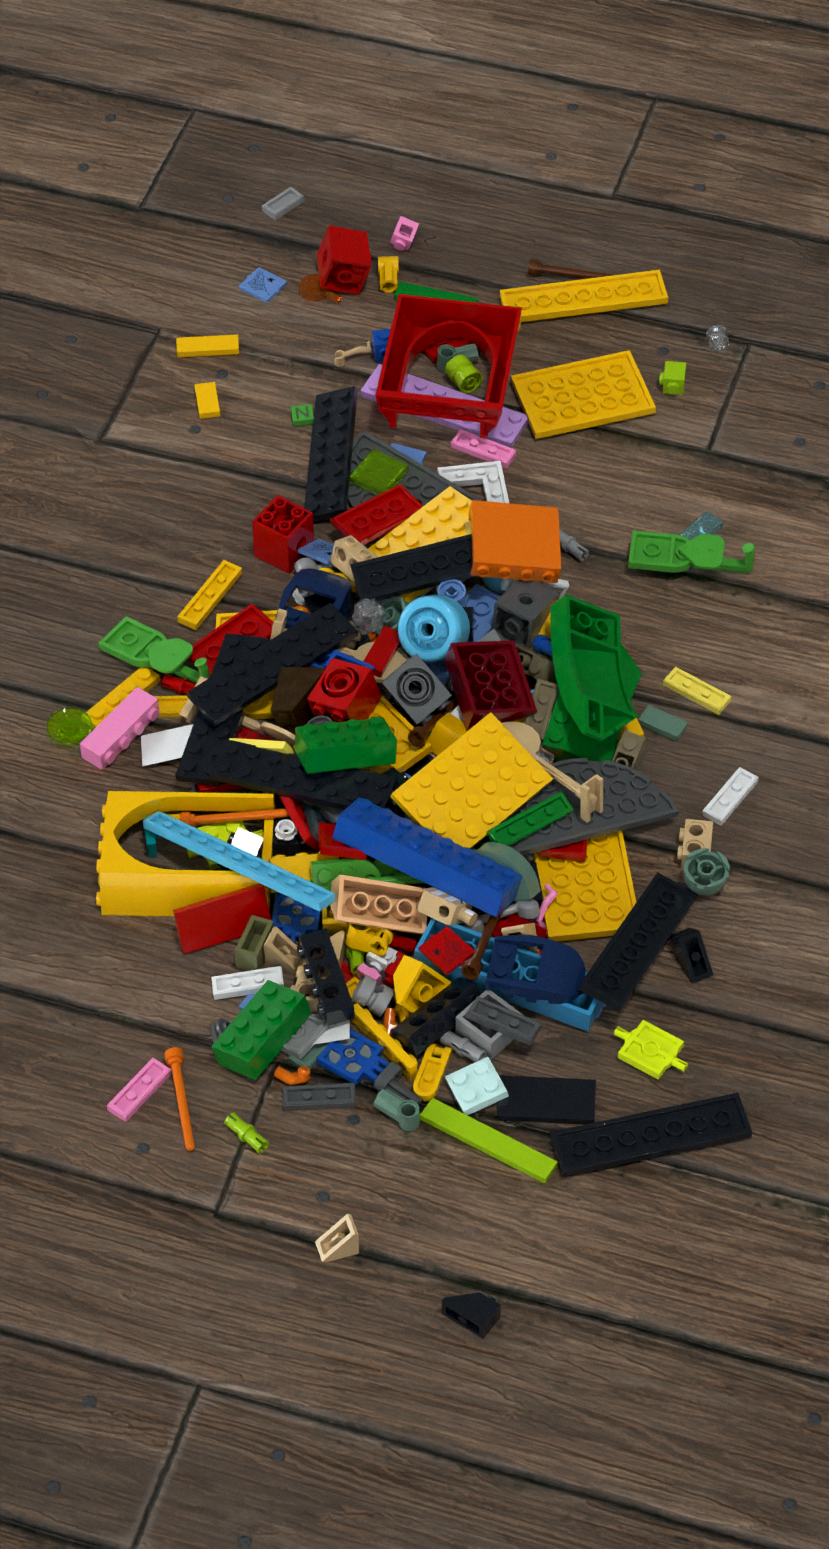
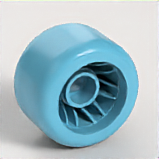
M429 595L413 600L404 608L398 622V636L405 651L410 656L418 654L427 663L445 661L444 659L450 644L467 642L470 634V623L466 611L456 600L444 595ZM429 623L434 628L432 635L428 631Z

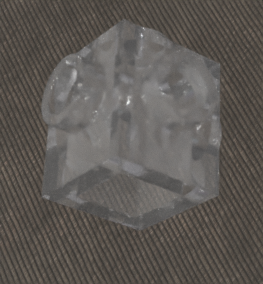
M375 598L370 600L363 599L354 605L352 619L355 626L359 627L362 635L382 629L383 617L386 615L382 604L378 605Z

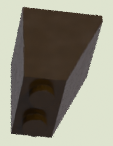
M281 668L270 710L277 726L295 735V727L306 725L314 717L307 698L325 671V668Z

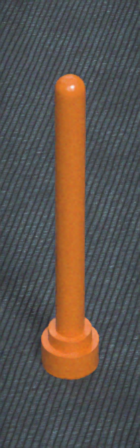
M286 808L198 816L191 814V812H181L180 821L196 827L201 824L285 818L290 815Z
M174 1047L167 1049L164 1052L166 1064L172 1069L185 1148L187 1151H193L195 1143L181 1070L185 1059L183 1050Z

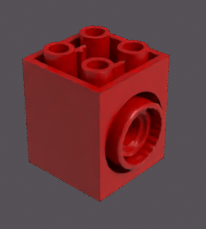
M328 225L317 252L320 288L360 294L371 268V253L369 251L367 232Z
M277 495L252 521L254 556L290 574L295 569L294 564L296 561L306 557L298 553V549L314 541L313 512Z
M332 658L307 700L314 717L327 716L333 722H345L350 719H368L382 695L371 668Z

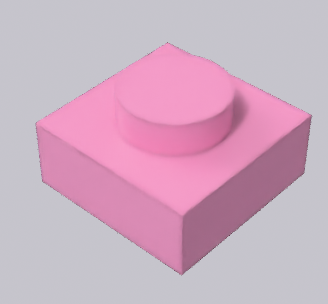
M364 963L357 968V978L359 980L366 974L377 980V985H381V975L375 968H370Z

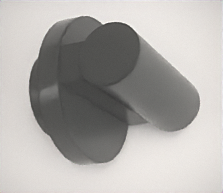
M219 1019L210 1025L213 1044L231 1024L229 1021Z

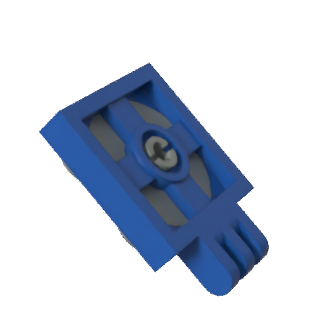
M276 892L272 917L274 927H278L287 937H291V941L295 944L296 938H299V936L319 930L321 911Z
M351 1029L350 1039L330 1042L317 1057L318 1065L351 1083H355L356 1086L363 1077L375 1083L379 1074L390 1063L380 1057L384 1053L383 1046Z

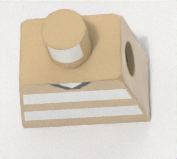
M435 887L423 890L417 911L449 926L463 922L472 926L478 917V914L471 910L472 905Z

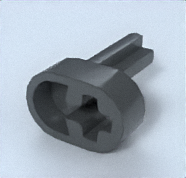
M392 1061L375 1080L374 1088L378 1091L387 1088L404 1100L415 1101L420 1107L423 1099L398 1083L404 1068Z

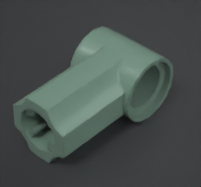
M469 344L455 348L451 345L440 346L437 351V369L445 372V367L449 360L462 354L471 362L478 361L479 355L476 345Z
M387 1088L382 1089L377 1094L374 1107L396 1120L402 1130L414 1131L419 1127L420 1111L415 1101L404 1100Z

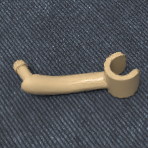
M368 341L367 347L358 346L345 352L337 350L334 359L335 365L338 367L344 366L346 363L345 358L354 354L372 353V342Z

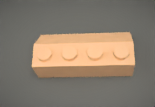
M341 874L331 881V892L335 893V902L330 904L335 921L423 935L427 928V915L417 911L423 890L427 888Z

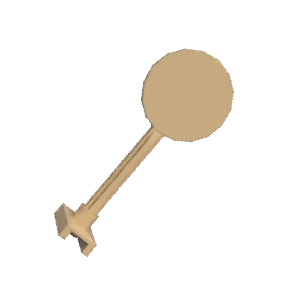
M278 609L270 640L287 630L285 629L286 610ZM374 642L366 643L357 650L341 646L337 651L364 661ZM397 649L382 677L374 675L376 682L381 683L409 659L402 649Z
M201 676L195 687L207 680V678ZM188 698L179 715L186 718L187 723L194 724L199 709ZM244 716L242 726L254 731H261L268 737L278 741H286L294 749V734L271 723L263 722L260 724L256 720Z
M512 721L502 723L553 779L567 787L580 798V818L588 823L590 821V814L593 811L603 812L602 777L596 774L580 785L537 755L541 747V740L539 734L531 726Z

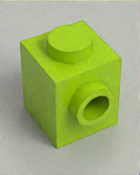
M665 361V370L660 372L659 385H663V394L684 395L685 362Z

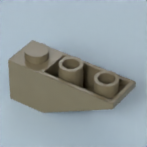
M515 642L525 674L535 679H542L557 684L553 658Z
M624 730L612 762L620 763L637 771L649 746L647 739Z

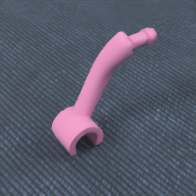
M549 884L544 886L549 894L541 904L540 916L531 920V922L543 928H546L545 923L542 921L548 906L558 893L556 890H552Z

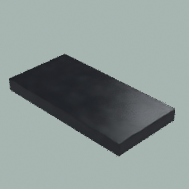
M499 1076L509 1097L498 1101L497 1120L590 1124L595 1121L596 1080Z

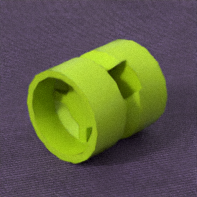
M457 355L446 364V375L462 393H471L481 385L483 380L482 374L476 367H473L472 362L465 355Z

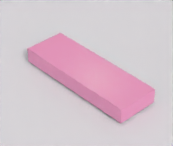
M462 429L458 431L451 441V448L488 462L501 461V466L506 469L517 455V450L486 438H480V436Z
M152 1058L107 1104V1110L127 1122L170 1077L172 1069Z

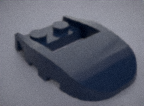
M310 568L302 569L284 589L278 609L287 611L285 629H289L311 615L310 613L287 606L290 597L297 588L322 597L334 599V607L344 616L352 595L351 583L342 576Z
M534 935L495 936L485 989L490 991V986L504 990L503 995L524 997L526 1002L536 1003L537 1000H548L550 1004L569 1003L578 998L582 992L578 988L585 977V965L576 950L554 940ZM524 946H531L542 950L536 983L511 980L518 948L524 949Z

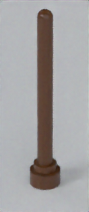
M530 259L528 275L532 276L547 273L583 279L614 275L542 265L543 263L536 259Z
M457 698L451 699L450 703L437 712L425 725L413 728L408 734L409 742L416 747L422 746L428 740V733L434 728L437 721L448 712L451 713L458 706Z
M502 912L497 917L490 915L472 957L465 960L461 968V973L464 977L471 980L479 977L482 970L481 958Z

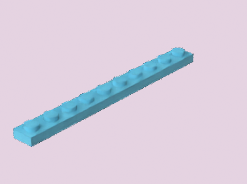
M157 811L143 820V828L154 834L164 837L315 910L321 911L335 902V893L161 811Z

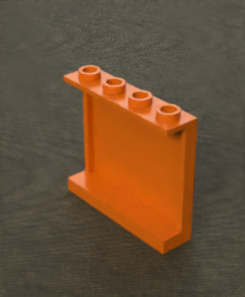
M472 500L468 513V521H471L473 559L470 576L546 583L558 582L561 573L558 508Z

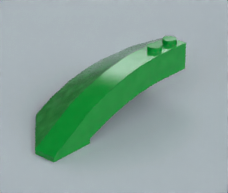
M565 594L550 607L551 648L558 688L567 711L582 734L603 741L639 716V714L635 713L631 703L623 671L620 615Z
M621 644L623 671L627 690L632 701L642 672ZM559 691L542 744L543 758L555 762L575 758H587L588 761L603 762V760L612 761L622 728L603 741L583 735L567 711Z

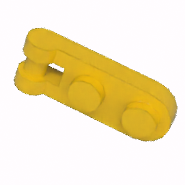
M433 1043L426 1049L413 1084V1093L423 1099V1101H430L437 1095L447 1065L451 1060L453 1048L446 1046L441 1048Z

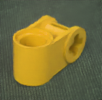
M350 923L345 943L352 949L383 956L388 950V945L393 940V933L389 929Z

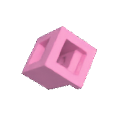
M400 216L390 240L395 249L400 251L404 249L409 250L419 223Z

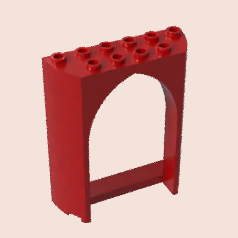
M399 294L376 391L379 411L389 421V426L391 428L397 427L399 413L479 422L480 438L485 439L488 433L497 426L501 417L522 308ZM459 337L475 344L490 363L491 373L485 402L404 392L412 362L420 352L436 342Z

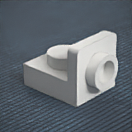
M388 947L386 954L383 956H377L369 952L366 955L367 966L375 968L385 978V969L391 962L394 963L396 961V953L398 951Z

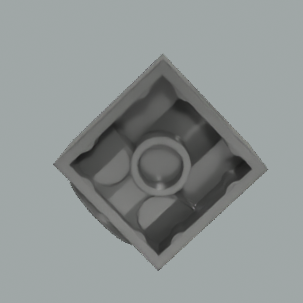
M517 580L495 602L492 630L495 629L505 639L514 640L518 644L531 648L533 639L539 634L550 614V607L559 600L560 592L537 581Z
M418 654L410 657L378 684L412 725H424L433 717L430 713L435 709L437 711L442 710L450 703L448 698L452 696ZM411 682L417 684V694H412L409 691V684Z

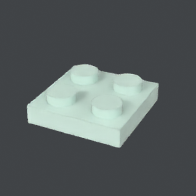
M489 1057L445 1076L451 1092L462 1112L466 1115H470L509 1097Z

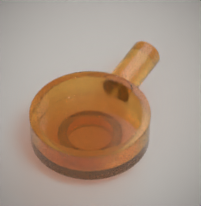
M318 274L308 275L299 283L300 295L305 300L316 302L327 298L337 304L341 302V296L328 289L320 288Z

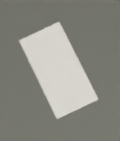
M193 724L142 735V766L182 758Z

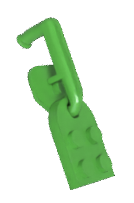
M633 530L628 568L677 573L693 567L697 569L750 573L754 567L755 545L746 543L742 547V551L745 553L744 560L723 558L725 542L717 535L700 534L689 540L684 536Z
M127 616L98 643L100 650L136 667H151L162 673H172L183 679L187 678L193 684H197L201 676L207 679L210 678L206 658H199L195 661L194 665L198 668V671L183 665L193 653V647L190 643L180 638L167 640L161 632Z
M353 858L310 862L311 882L331 891V881L340 874L403 885L424 883L377 859L374 862L369 859L360 860Z

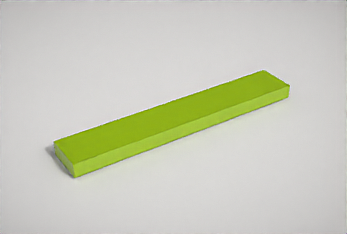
M434 1098L430 1100L420 1114V1120L544 1184H546L558 1167L556 1160Z

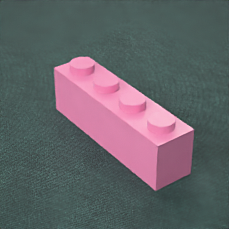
M136 687L80 743L81 757L101 770L108 764L113 763L116 756L122 750L127 749L130 742L137 735L142 734L145 727L151 721L157 719L160 712L158 699Z

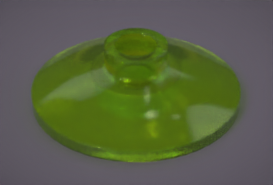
M77 708L60 709L53 713L47 721L49 736L62 744L80 742L89 735L92 729L89 715Z

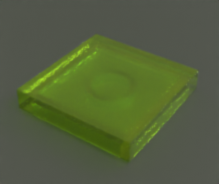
M373 449L349 476L350 482L379 495L395 487L409 470V466Z

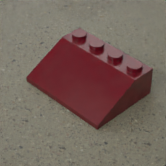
M514 640L450 644L444 660L467 731L490 712L501 723L515 721L537 713Z

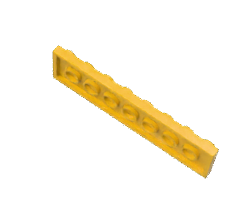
M660 270L500 290V299L503 306L522 308L521 322L668 304V295Z

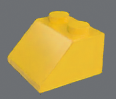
M406 955L403 956L393 975L397 1004L411 1013H414L451 983V981L423 962Z

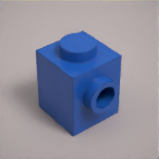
M391 329L372 331V348L375 363L383 362Z

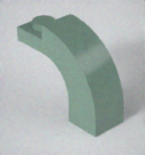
M486 842L479 849H473L475 853L491 858L496 863L512 868L515 872L523 875L514 901L531 900L541 891L534 869L525 857L515 849L496 842Z

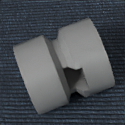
M364 974L355 988L351 999L354 1004L358 1003L361 1007L367 1006L369 1012L381 1017L394 994V989L385 984L377 985V980Z

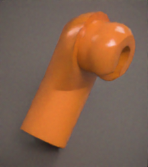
M386 1008L383 1026L394 1039L391 1030L398 1025L395 1022L396 1009Z
M279 1066L274 1072V1077L290 1086L306 1083L310 1079L311 1071L308 1067L301 1066L298 1068V1072L291 1073Z

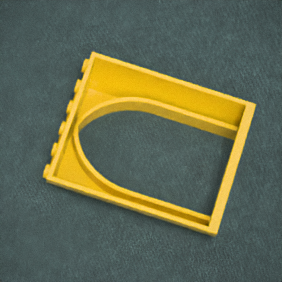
M108 791L106 804L102 806V818L105 819L100 825V835L103 837L98 845V853L101 856L100 859H97L96 866L97 873H99L98 887H100V892H97L96 904L101 906V914L174 917L173 910L259 884L235 871L171 870L149 866L130 856L117 841L128 828L157 811L246 812L270 810L276 808L274 794ZM274 818L264 820L262 859L267 862L273 857ZM264 885L270 911L271 892L270 888Z

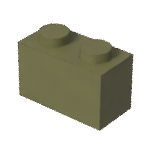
M251 915L235 949L236 968L247 971L261 968L265 959L264 943L274 927V921Z

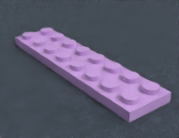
M381 364L376 367L360 390L361 397L377 402L376 391L382 369ZM408 374L405 393L485 402V400ZM503 407L497 426L488 433L486 439L512 448L528 425L527 415ZM418 416L458 431L462 429L480 436L479 422Z

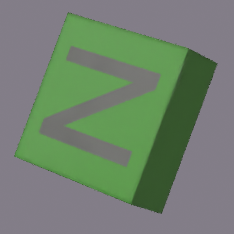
M312 404L291 406L293 426L313 424Z

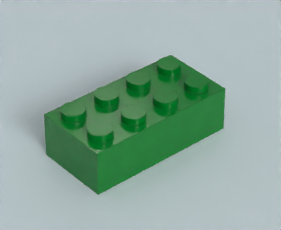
M371 717L370 719L363 720L350 719L345 722L331 721L326 724H306L295 727L294 751L307 774L396 764L397 739L383 717Z
M267 980L211 1046L218 1065L256 1081L282 1050L284 1044L292 1038V1035L297 1032L312 1014L306 996Z

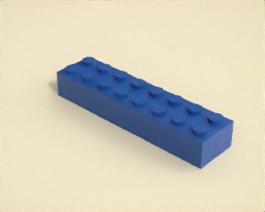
M360 797L339 814L332 837L495 917L516 899L523 876L512 868L504 867L491 858L483 857L470 848L462 847L449 838L439 836L428 828L414 824L410 819L402 818L392 813L389 809L381 808L370 800Z

